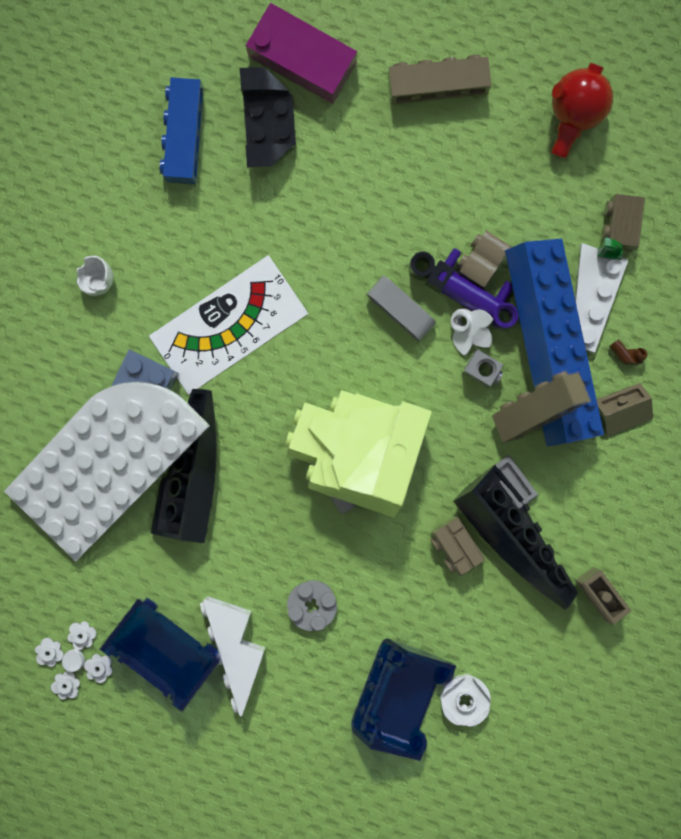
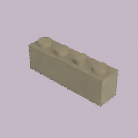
M471 55L466 59L459 60L455 57H448L439 62L422 60L417 64L410 65L405 62L396 63L389 67L388 71L391 104L486 95L491 88L488 56Z
M567 371L560 372L552 376L553 381L550 383L543 382L536 385L534 392L523 393L516 397V402L512 401L501 405L500 411L493 414L492 417L502 442L521 439L591 402L580 374H568Z

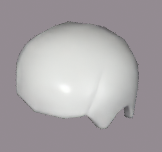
M87 256L84 258V264L77 268V284L80 290L89 296L102 295L111 288L114 273L110 265L102 258Z

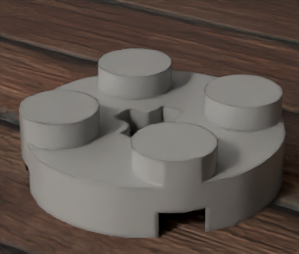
M308 580L295 586L289 595L287 602L288 616L301 629L307 631L322 630L335 617L337 610L335 595L331 588L322 581ZM312 599H316V605L319 606V609H314L312 612L308 611V606L305 605V602H311Z

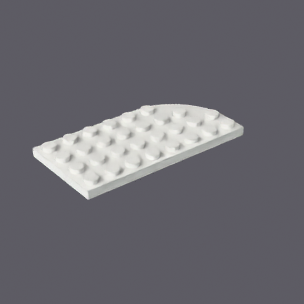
M143 382L117 384L91 397L4 492L76 562L210 425L180 396L164 387Z

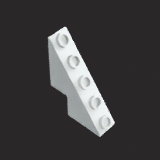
M207 596L200 603L201 611L204 617H208L211 625L208 627V633L211 641H216L218 650L215 651L219 665L224 666L226 672L223 675L226 688H231L234 697L231 699L233 711L242 716L266 647L242 639L252 611Z

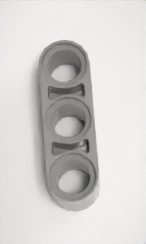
M382 276L366 294L371 301L419 342L436 324V321L385 276Z

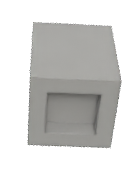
M477 349L462 373L488 388L492 383L497 385L504 372L500 371L503 366L502 363ZM484 363L490 367L491 372L488 377H484L479 373L478 368L480 364Z

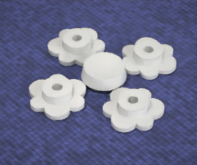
M86 621L81 624L73 623L69 628L68 641L73 642L75 649L69 650L64 654L60 649V642H53L51 638L43 639L41 645L35 648V652L38 654L36 657L38 664L45 665L47 663L49 667H52L56 662L62 660V665L67 670L63 674H57L55 682L51 685L52 692L58 694L60 699L74 698L78 695L77 687L80 685V680L75 678L74 672L79 671L83 666L88 671L87 677L95 679L98 683H103L107 676L113 672L110 667V657H101L99 654H95L92 656V659H88L85 662L84 655L79 651L85 646H92V639L97 634L95 628L89 627V623Z

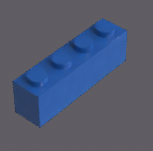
M170 77V86H166L165 98L169 103L168 110H164L163 122L167 129L166 135H162L161 145L162 150H165L164 159L160 160V174H163L164 179L168 183L196 184L204 89L200 79Z

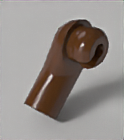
M619 339L609 346L623 364H641L648 355L644 348L627 349Z

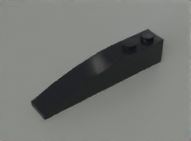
M192 389L187 404L210 426L170 466L167 476L162 477L151 534L180 541L205 543L210 510L212 508L216 472L215 413L212 391Z
M496 464L491 466L465 487L453 502L483 539L509 566L543 595L564 610L568 609L578 595L576 588L564 567L556 563L554 559L555 552L550 544L546 545L539 533L542 531L538 522L534 523L527 512L530 510L528 504L522 502L524 500L501 470L497 468ZM499 481H502L514 494L519 503L523 504L522 508L518 509L512 502L513 499Z

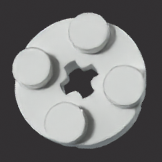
M470 674L458 675L451 678L444 685L440 693L441 707L447 719L453 724L467 725V727L475 726L481 723L489 713L490 692L479 678ZM462 695L472 696L469 706L459 704Z

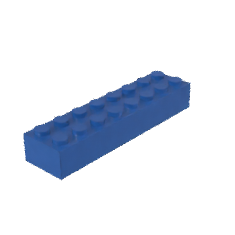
M562 238L523 242L506 249L508 267L534 387L543 382L550 383L553 381L552 376L560 372L567 371L568 374L579 373L591 402L542 427L546 447L604 435Z

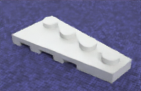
M581 243L579 247L580 257L577 267L575 301L586 351L595 353L628 260L624 258L617 260L597 256V248Z

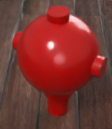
M590 62L588 68L570 71L553 87L552 109L559 124L556 129L558 130L557 138L551 153L567 158L573 143L577 138H580L582 131L595 128L611 112L613 91L609 81L602 74L604 67Z

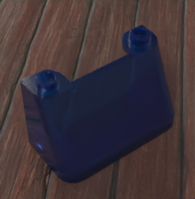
M146 597L145 600L138 598L99 650L109 657L111 655L116 658L120 656L117 661L121 664H126L163 692V696L166 698L170 694V699L173 701L172 705L182 712L221 659L217 656L219 651L209 643L204 646L157 610L159 605L150 598Z
M388 638L384 639L379 646L351 721L352 732L372 750L421 761L422 755L427 748L426 736L420 730L422 721L436 684L447 685L454 677L456 665L404 643Z

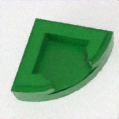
M605 237L598 248L597 256L622 260L623 246L620 242Z

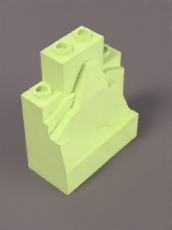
M341 390L339 398H333L329 411L308 403L304 404L302 410L297 409L293 424L297 425L294 433L289 432L285 446L289 447L287 456L310 463L305 478L310 480L308 489L394 518L403 504L432 411L402 401L400 406H392L360 394L354 395Z

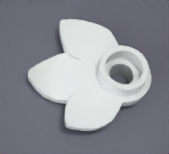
M464 308L458 309L453 313L451 317V326L455 330L453 342L460 353L467 355L473 344L479 347L491 346L492 335L487 326L492 323L493 318L489 313L480 309L471 312ZM462 317H465V318H466V320H467V324H466V325L462 324V322H461V318H462Z

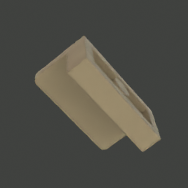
M641 383L597 399L599 413L604 420L607 436L653 419L652 398Z

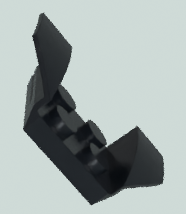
M265 67L240 68L247 145H245L247 168L272 167L286 152L296 148L293 97L289 90Z

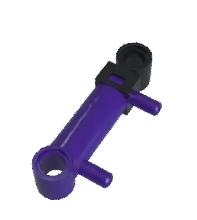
M452 249L446 261L440 260L436 266L433 256L428 252L421 251L412 257L409 264L411 276L418 280L428 278L425 285L439 294L440 292L470 311L478 309L486 311L493 318L492 326L498 330H507L517 322L518 311L516 307L510 303H505L513 289L512 283L506 281L495 297L454 272L455 269L453 267L461 255L458 249ZM419 260L425 261L428 264V270L419 271L415 263ZM499 311H506L509 314L510 320L508 323H503L499 320Z

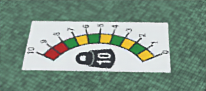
M268 255L149 335L169 367L179 373L177 379L189 395L192 389H198L306 316L308 312Z

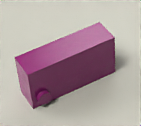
M272 3L267 7L246 44L248 57L332 104L357 63L356 50Z

